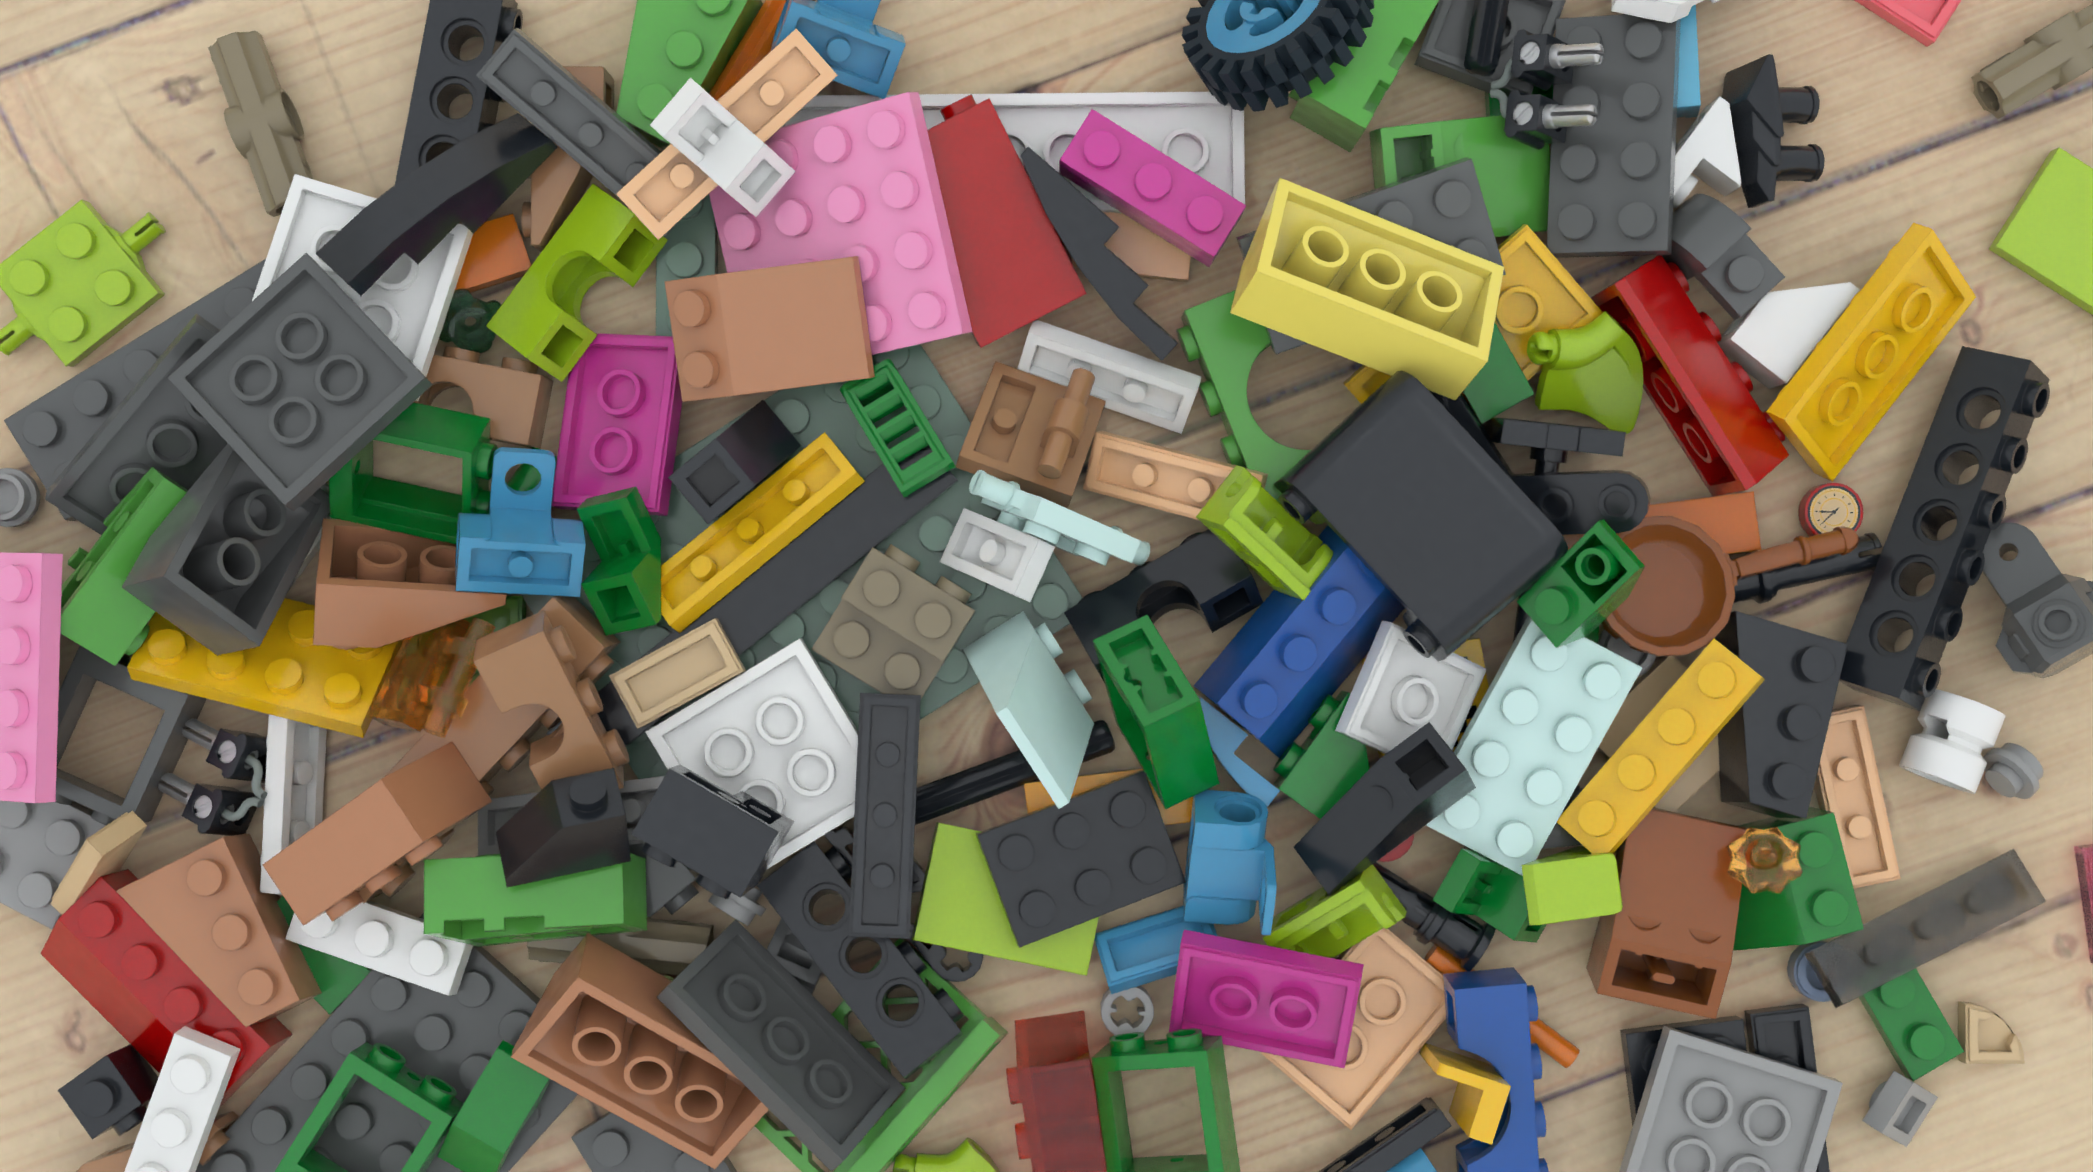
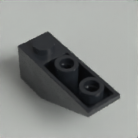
M1429 722L1381 757L1294 846V849L1327 894L1331 896L1476 787L1467 769Z

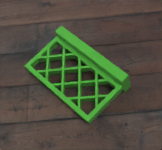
M899 938L894 945L897 947L905 939ZM912 945L910 946L927 967L926 970L919 974L927 988L928 981L938 990L943 987L969 1020L960 1029L963 1034L937 1054L932 1061L930 1060L922 1066L921 1074L914 1081L900 1082L905 1087V1092L893 1105H890L881 1119L869 1130L848 1157L833 1172H885L894 1162L895 1157L905 1150L1008 1034L994 1018L987 1017L949 980H945L937 974ZM881 959L875 964V966L869 972L873 971L879 965ZM887 996L885 1001L887 1015L889 1016L888 1005L919 1003L918 996L888 998ZM843 1000L831 1015L848 1030V1016L852 1010ZM875 1040L859 1041L865 1048H880ZM880 1048L881 1064L891 1073L890 1059ZM766 1114L755 1125L802 1172H825L812 1160V1152L803 1143L801 1149L789 1138L795 1136L789 1129H780Z

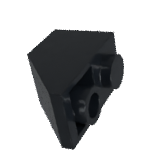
M761 400L668 478L704 521L709 524L795 452L801 444L767 403Z

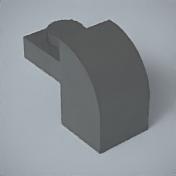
M1695 194L1673 212L1671 255H1662L1666 263L1673 262L1676 264L1687 280L1695 277L1734 320L1741 318L1785 278L1780 270L1747 236L1746 233L1752 228L1734 211L1715 198L1705 194Z

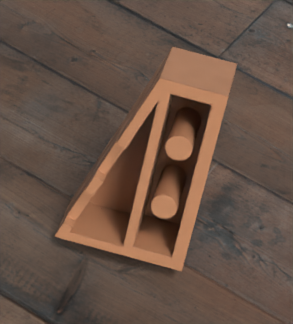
M250 834L221 837L116 890L245 1027L272 1019L322 993L298 944L285 939L289 925L277 903L280 899L279 895L260 893L261 856Z

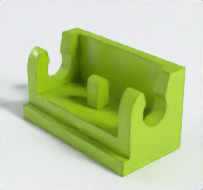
M1238 465L1235 466L1196 516L1198 520L1275 591L1301 600H1305L1311 592L1310 587L1327 567L1333 556V551L1326 544L1321 545L1323 542L1296 521L1262 487V483L1252 476L1244 467Z
M1372 864L1331 896L1322 887L1273 917L1271 935H1264L1262 939L1267 946L1334 958L1383 928L1388 929L1395 925L1398 921L1405 918L1407 911Z

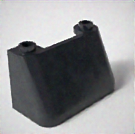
M1397 371L1274 484L1282 493L1279 496L1281 505L1296 521L1302 524L1308 519L1315 524L1326 522L1407 610L1403 615L1404 622L1407 625V628L1403 631L1405 639L1419 654L1426 658L1433 656L1437 661L1444 660L1544 575L1568 551L1564 537L1553 523L1418 379L1404 371Z

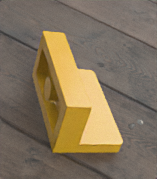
M1425 1043L1419 1053L1437 1075L1458 1082L1449 1109L1450 1115L1469 1138L1492 1145L1511 1086L1490 1064Z

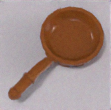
M1673 516L1644 517L1642 522L1632 530L1616 533L1645 565V568L1629 597L1601 624L1616 640L1621 638L1630 648L1637 651L1650 653L1658 657L1687 655L1708 645L1728 623L1735 599L1734 587L1738 585V579L1798 563L1807 565L1811 560L1836 554H1848L1857 547L1859 536L1856 531L1849 527H1835L1833 531L1809 537L1796 536L1793 542L1763 549L1731 560L1728 553H1723L1719 544L1695 524Z

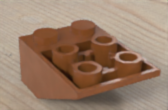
M1653 808L1619 846L1616 853L1623 908L1619 913L1600 916L1586 967L1597 994L1716 1019L1732 962L1749 836L1748 828Z

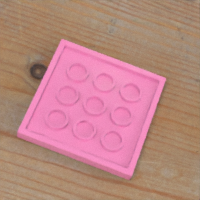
M919 92L902 93L781 127L765 144L796 172L757 217L751 214L719 185L709 193L727 273L858 256L872 356L972 332Z
M0 552V801L24 803L56 802L63 554Z

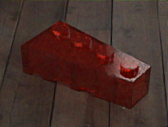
M1084 1010L1015 1020L1017 1067L1006 1068L1010 1103L1011 1105L1022 1103L1025 1122L1015 1123L1019 1160L1031 1158L1033 1172H1107Z

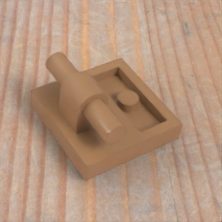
M995 361L960 451L956 468L975 474L978 470H983L987 474L1004 481H1014L1020 485L1022 491L1068 508L1106 401L1090 395L1095 381L1094 374L1086 369L1077 368L1073 370L1066 387Z

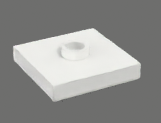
M1382 620L1335 731L1387 754L1430 722L1449 748L1453 750L1487 669L1455 653L1441 661H1437L1433 656L1426 658L1419 654L1403 635L1405 628Z

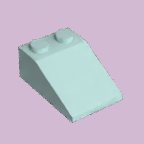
M1024 611L963 648L997 716L1058 809L1070 802L1094 726V722L1083 704L1093 698L1074 669L1066 674H1063L1054 658L1064 652L1045 622L1034 628Z

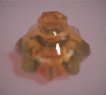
M1748 827L1741 838L1726 846L1730 857L1727 873L1733 879L1743 883L1751 894L1763 891L1781 894L1788 883L1797 879L1803 873L1799 862L1801 845L1786 838L1778 827L1765 830Z

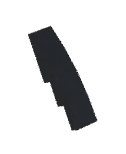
M517 113L465 138L411 172L365 207L315 254L362 296L404 252L419 264L459 222L474 234L557 149V146L551 139Z
M1028 146L1020 157L1046 215L1078 268L1114 314L1163 361L1178 343L1174 337L1134 303L1149 285L1104 245L1117 231L1119 226Z

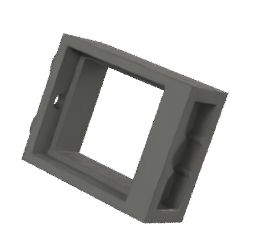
M79 646L59 690L57 766L97 680L161 708L165 712L125 798L57 768L56 803L72 805L73 801L84 805L93 810L91 817L103 825H108L124 813H130L131 811L144 823L152 820L164 794L159 790L158 783H166L161 780V777L166 773L174 772L188 741L183 736L182 729H191L185 726V723L192 718L198 719L206 698L131 680L127 669L131 660L130 657L123 655L116 666L84 647Z

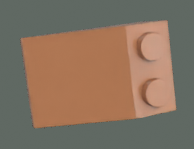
M858 256L664 281L682 402L875 377Z
M323 518L316 578L313 645L333 646L344 650L358 647L378 648L506 604V593L456 591V544L340 519Z

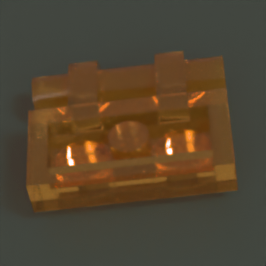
M473 618L471 623L462 619L405 638L368 716L386 726L421 732L423 729L432 735L445 738L454 718L461 719L469 702L464 696L477 669L473 662L476 640L493 633L496 627L479 618Z

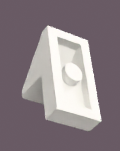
M1720 96L1701 111L1676 145L1674 208H1677L1685 200L1698 182V179L1691 173L1695 174L1723 196L1729 195L1741 186L1730 104Z
M964 508L940 562L1018 598L1031 602L1055 546Z

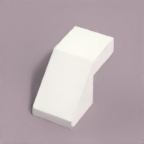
M692 78L684 84L650 124L662 137L697 165L755 217L759 215L796 172Z

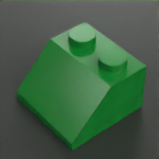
M1809 807L1806 819L1770 817L1738 825L1748 828L1749 836L1733 951L1809 944L1864 929L1834 812Z

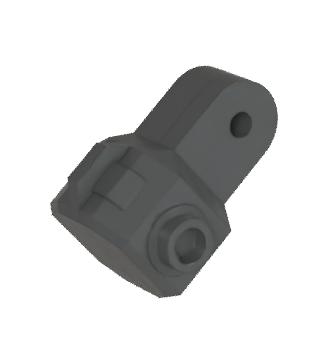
M2001 523L1995 530H1991L1983 549L1985 557L1983 573L2006 606L2002 631L1996 647L2014 673L2031 674L2035 677L2046 678L2058 674L2093 654V581H2086L2081 577L2062 574L2037 537L2027 527L2017 523ZM2008 551L2018 553L2013 560L2006 561L2002 559L2003 555Z

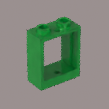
M413 402L329 479L330 518L456 544L459 513L489 514V480L492 477L493 455L495 450L498 449L496 444L490 443V418ZM373 440L462 458V495L373 476Z
M1145 615L1094 639L1093 644L1116 724L1165 809L1220 784L1200 699L1149 616Z
M1195 1028L1172 1031L1166 1034V1039L1145 1040V1035L1141 1032L1119 1034L1110 1037V1043L1092 1057L1107 1172H1240L1222 1036L1203 1037L1202 1030ZM1195 1067L1206 1154L1133 1158L1121 1071Z
M366 1042L349 1053L275 1172H348L313 1148L358 1077H361L432 1122L401 1172H425L443 1145L451 1124L464 1103L455 1098L457 1092L447 1082L432 1075H426L423 1078L404 1066L406 1059L395 1049L381 1043L371 1045Z

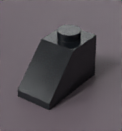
M614 768L552 780L496 832L507 887L631 861L626 813Z

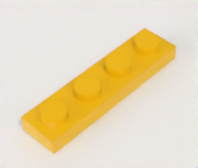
M825 432L661 565V615L669 626L678 633L682 632L865 482Z
M1714 638L1560 815L1557 823L1591 853L1613 854L1765 679Z

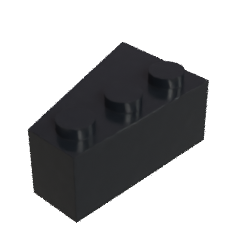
M1732 611L1728 623L1715 639L1765 680L1718 733L1721 802L1776 818L1806 819L1848 644L1738 611Z

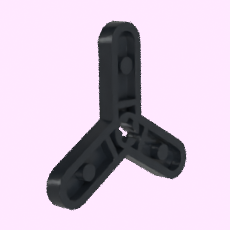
M1430 391L1562 535L1586 534L1598 521L1603 519L1615 533L1630 531L1638 526L1648 513L1651 500L1648 487L1640 477L1629 471L1603 470L1513 474L1462 393L1455 401Z

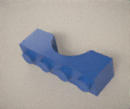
M1514 967L1443 974L1447 1032L1459 1049L1486 1059L1511 1086L1492 1145L1472 1138L1457 1144V1172H1549L1545 1159L1539 1158L1537 1138L1546 1136V1119L1541 1101H1535L1533 1080L1542 1078V1061L1537 1043H1531L1529 1022L1537 1021L1538 1003L1533 985H1527Z

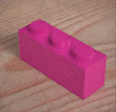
M1091 109L1060 158L1059 174L1207 267H1210L1246 208V205L1093 109Z

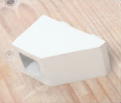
M1851 282L1768 292L1741 318L1733 320L1721 336L1722 339L1718 344L1728 358L1739 363L1746 372L1768 389L1786 384L1808 359L1817 343L1840 318L1860 289Z

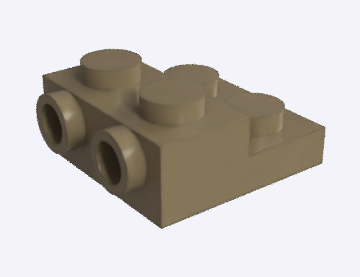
M892 544L889 545L885 553L872 547L842 595L840 604L811 650L880 693L921 695L922 699L976 613V610L966 605L972 594L942 575L936 585L919 576L915 571L921 562Z

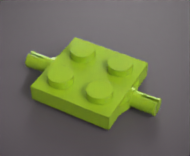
M80 200L0 263V288L12 301L14 311L17 314L14 320L0 330V351L9 356L16 348L35 335L49 345L65 366L74 367L165 295L147 273L142 256L139 254V251L158 236L166 232L165 228L161 224H157L159 221L148 212L142 219L122 233L109 226L90 202Z

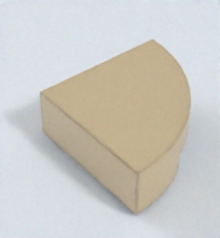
M1958 1001V1041L1964 1050L1963 1053L1958 1055L1959 1061L1965 1064H2025L2021 1042L2002 1018L1982 1006Z

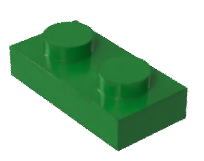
M1896 946L1853 971L1851 985L1906 1078L1915 1081L1964 1052L1905 949Z

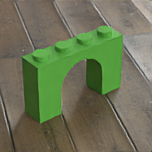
M1235 291L1184 310L1181 317L1184 327L1176 329L1188 362L1196 359L1199 361L1206 379L1205 382L1200 383L1199 391L1210 417L1220 414L1228 436L1221 438L1220 443L1228 464L1267 473L1265 490L1280 503L1279 496L1282 493L1274 484L1311 450L1294 449L1274 441L1263 432L1253 418L1247 399L1248 376L1257 356L1271 346L1265 326L1230 313Z

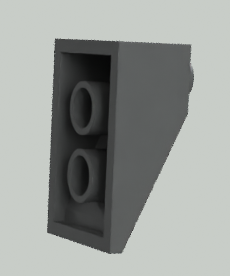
M227 443L149 537L122 588L217 656L259 647L322 527L323 518L326 519L330 512L329 494L319 488L299 508L293 511L278 499Z

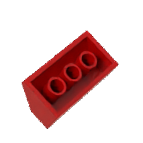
M1658 255L1595 294L1591 299L1602 312L1607 311L1636 344L1642 361L1643 388L1711 495L1718 496L1748 490L1789 456L1782 444L1785 441V435L1768 413L1760 410L1751 396L1750 392L1753 391V384L1747 372L1739 363L1735 361L1730 363L1719 346L1718 342L1722 338L1715 322L1707 313L1703 311L1698 313L1686 293L1689 292L1690 288L1683 272L1673 262L1666 263L1662 255Z
M129 869L101 876L57 920L40 954L159 1073L161 1072L174 1033L184 1026L240 1048L219 1106L220 1108L293 1034L276 1017L245 1027L116 892V890L138 880V878Z

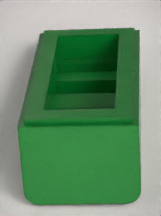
M885 359L873 366L875 377L848 381L840 387V392L905 498L956 466L892 360ZM903 405L907 408V410L881 426H875V422ZM916 426L919 428L920 431L894 447L888 448L887 444ZM926 446H930L933 452L903 470L900 468L898 463Z

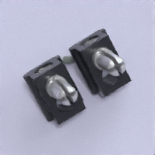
M1524 29L1519 30L1514 38L1513 56L1505 65L1502 77L1491 82L1490 97L1497 98L1500 102V112L1503 118H1505L1504 132L1506 136L1540 150L1545 144L1565 143L1567 127L1594 125L1597 118L1591 115L1598 114L1596 107L1592 104L1563 105L1541 94L1528 95L1516 89L1512 90L1507 97L1499 89L1507 85L1512 74L1514 77L1544 91L1549 90L1551 85L1572 84L1573 67L1601 64L1604 59L1603 56H1600V54H1604L1603 46L1599 43L1569 45L1549 34H1532Z
M192 718L185 723V726L191 729H182L183 736L210 750L206 762L221 769L224 778L252 781L253 792L239 791L234 787L199 783L193 785L173 773L164 774L161 780L166 783H158V788L161 792L186 805L182 817L197 824L199 833L225 836L246 834L257 807L260 808L263 805L264 799L267 796V792L261 788V783H265L267 737L255 733L222 728L218 731Z

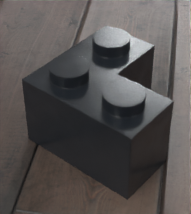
M677 765L669 768L633 830L632 835L645 842L642 851L654 860L669 867H675L676 863L680 862L699 873L696 882L707 891L724 899H728L731 893L741 898L759 884L794 821L743 791L732 795L686 767Z

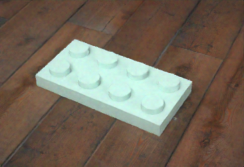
M1528 616L1453 752L1467 769L1476 788L1426 824V826L1523 876L1521 865L1537 859L1642 667L1586 637L1556 648Z

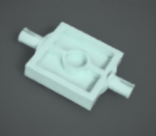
M978 470L971 479L969 485L970 493L983 497L981 503L1001 511L997 522L1033 535L1061 550L1082 556L1106 566L1110 556L1129 563L1133 562L1138 566L1143 565L1149 557L1151 547L1148 542L1138 540L1123 533L1122 529L1117 526L1108 527L1045 498L1022 491L1018 483L1004 481L987 474L983 470Z

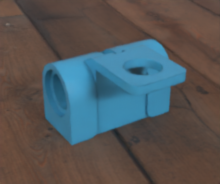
M786 0L775 30L771 50L794 29H797L838 75L833 81L885 99L906 43L902 34L873 24L881 0H817L816 2L812 0Z
M500 447L495 450L493 455L489 514H458L455 555L456 591L580 597L586 545L582 520L552 518L551 516L556 464L553 452L541 449ZM525 463L537 468L541 474V479L535 488L521 492L509 487L505 481V476L511 467Z
M1205 790L1193 796L1184 874L1186 883H1183L1184 922L1224 925L1241 924L1254 916L1258 901L1261 935H1271L1277 891L1274 847L1265 839L1268 809L1266 804L1259 798L1241 792Z

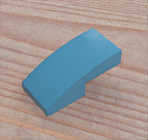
M1198 696L1204 714L1212 753L1243 791L1259 798L1268 807L1280 790L1233 754L1248 734L1202 697Z

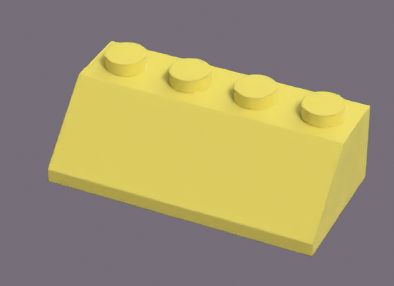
M1279 178L1241 267L1230 313L1393 376L1397 371L1407 372L1418 379L1429 391L1456 401L1488 362L1504 267Z

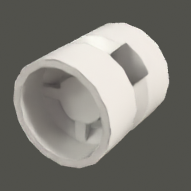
M1936 689L1930 697L1925 698L1917 718L1923 726L1922 733L1910 736L1899 767L1939 784L1975 794L1987 762L1981 756L1982 749L1994 747L2006 715L1971 699Z

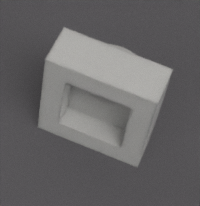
M1893 1071L1888 1081L1880 1084L1872 1094L1869 1102L1870 1109L1862 1121L1907 1147L1938 1097L1898 1072Z

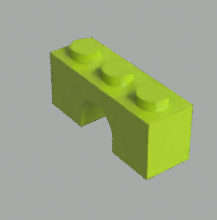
M592 184L486 327L525 358L563 382L597 336L595 332L583 323L580 315L581 303L588 289L600 279L611 276L618 277L634 287L668 239L662 236L658 240L630 209L595 184Z

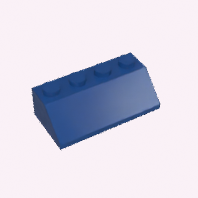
M1328 525L1318 538L1323 542L1321 545L1326 544L1333 551V556L1327 567L1310 587L1311 592L1305 600L1273 590L1194 685L1196 689L1278 758L1281 757L1287 747L1295 741L1309 724L1308 719L1320 707L1326 695L1330 694L1332 696L1369 652L1382 620L1393 623L1405 609Z

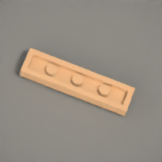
M794 29L717 101L765 143L838 75L797 29ZM670 143L622 187L616 195L659 240L715 189L718 184Z

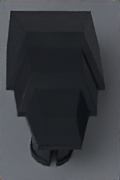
M1771 54L1727 72L1722 98L1730 104L1741 175V187L1748 208H1755L1774 201L1776 181H1817L1823 173L1825 162L1820 146L1816 144H1808V146H1781V137L1784 136L1783 123L1808 124L1812 123L1817 117L1820 100L1816 89L1812 86L1779 87L1775 60Z

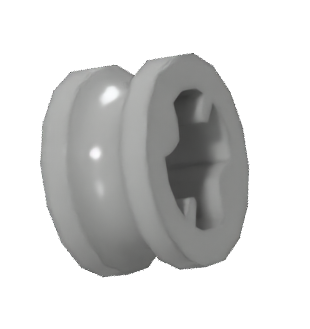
M1141 985L1112 995L1108 988L1103 994L1100 1004L1101 1016L1106 1028L1112 1034L1145 1033L1150 1027L1154 1017L1153 1003L1147 990ZM1123 996L1127 1001H1132L1136 997L1139 998L1144 1007H1137L1138 1015H1141L1140 1019L1133 1024L1127 1018H1123L1118 1022L1114 1020L1110 1013L1117 1012L1116 1004H1112L1116 998Z

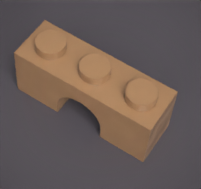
M445 346L443 356L433 355L426 377L433 385L420 396L419 401H414L415 403L431 406L436 396L444 390L461 387L471 399L473 415L490 418V440L541 449L553 380L537 374L538 366L536 364L503 357L501 367L479 363L481 353Z
M544 610L477 639L473 662L501 714L522 705L539 704L553 710L562 721L553 733L531 742L529 767L541 790L552 780L611 768L615 770L619 789L624 788L623 764L630 761L627 749L618 731L612 729L607 732L597 714L603 711V705L589 677L583 680L579 679L571 661L577 659L576 651L566 629L562 625L553 628Z

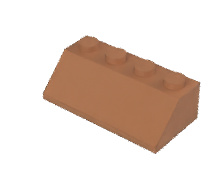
M587 933L554 973L515 1044L511 1058L716 1169L769 1109L657 998L672 982L671 980Z

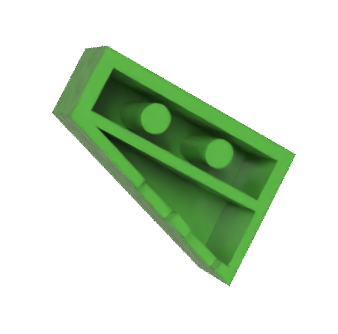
M637 0L616 113L649 142L665 149L670 143L652 128L650 124L690 78L706 92L709 93L762 7V1Z
M1373 0L1374 8L1370 12L1374 18L1371 27L1362 28L1367 36L1362 47L1348 46L1354 58L1346 67L1335 62L1332 63L1329 67L1335 77L1325 85L1318 76L1309 81L1308 83L1313 93L1300 99L1295 89L1291 90L1289 97L1296 100L1297 104L1290 118L1351 152L1367 128L1375 110L1392 84L1398 70L1439 0Z
M151 467L105 518L104 525L107 526V529L89 553L79 547L70 557L68 565L74 568L75 571L62 584L60 634L116 666L124 654L130 656L140 648L150 630V626L147 623L155 611L124 590L122 585L149 537L188 492L186 488L154 467Z
M630 853V862L512 887L506 886L500 854H485L467 858L425 859L424 934L480 947L584 937L587 933L594 936L647 931L646 858Z

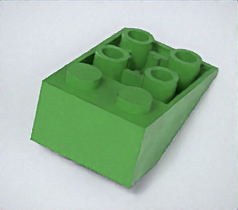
M1502 115L1385 127L1369 132L1375 189L1465 157L1471 158L1495 237L1510 236L1523 224L1528 225L1533 232L1547 231L1550 147L1549 144H1545L1542 149L1537 150L1507 137L1504 132L1505 118Z

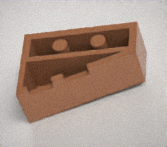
M451 741L377 781L265 862L263 867L303 926L324 913H327L333 922L364 902L359 894L360 890L367 887L372 895L404 874L398 866L400 863L407 859L412 867L444 846L439 839L440 836L491 803L492 800Z

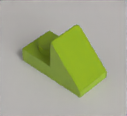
M1576 846L1521 865L1529 925H1544L1613 915L1622 911L1623 905L1617 861L1612 853H1591L1584 846Z

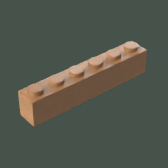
M554 596L539 612L545 610L553 628L562 625L566 629L576 651L577 659L571 661L579 679L583 680L589 677L593 684H595L614 664V661L608 655L620 641L613 634L606 636L599 620L575 597ZM479 675L385 776L452 741L490 796L494 788L488 782L503 767L507 772H510L530 754L531 743L528 740L542 725L550 730L561 719L553 710L539 704L522 705L501 714L481 675ZM453 828L439 837L443 845L454 834L455 830ZM407 859L398 865L404 874L372 895L367 887L360 890L359 894L364 900L362 903H366L382 893H385L389 898L398 893L416 873L410 867Z

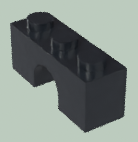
M1208 529L1204 532L1190 535L1180 546L1156 560L1148 561L1141 566L1135 567L1128 576L1102 591L1089 593L1076 606L1064 613L1104 682L1093 644L1094 639L1145 615H1148L1154 624L1163 614L1175 609H1189L1197 612L1203 617L1213 633L1257 608L1263 603L1254 578L1244 561Z

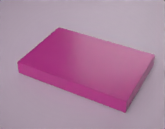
M597 334L596 338L569 372L551 506L562 510H576L587 498L636 486L650 515L668 516L672 481L668 477L674 470L682 408L673 336Z
M1184 930L1180 944L1169 1032L1190 1028L1201 1029L1203 1037L1222 1036L1224 1045L1345 1069L1364 964Z

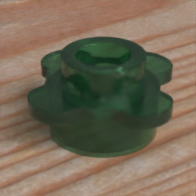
M467 289L455 290L439 339L443 342L452 341L461 349L478 353L486 352L491 348L492 341L496 336L486 325L502 304L496 300L485 302L474 298ZM468 317H473L476 319V322L469 326L465 324V320Z

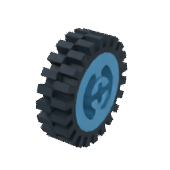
M1198 0L1202 7L1190 8L1186 16L1190 25L1183 27L1182 37L1186 43L1182 44L1188 60L1212 96L1214 95L1222 105L1226 106L1229 102L1234 110L1243 111L1248 104L1253 112L1264 111L1270 98L1275 107L1278 108L1288 104L1289 91L1295 89L1300 99L1313 93L1308 82L1318 76L1324 85L1333 79L1335 75L1329 67L1332 63L1335 62L1344 67L1349 64L1354 56L1348 46L1362 47L1367 36L1362 28L1372 26L1374 17L1370 10L1374 8V1Z

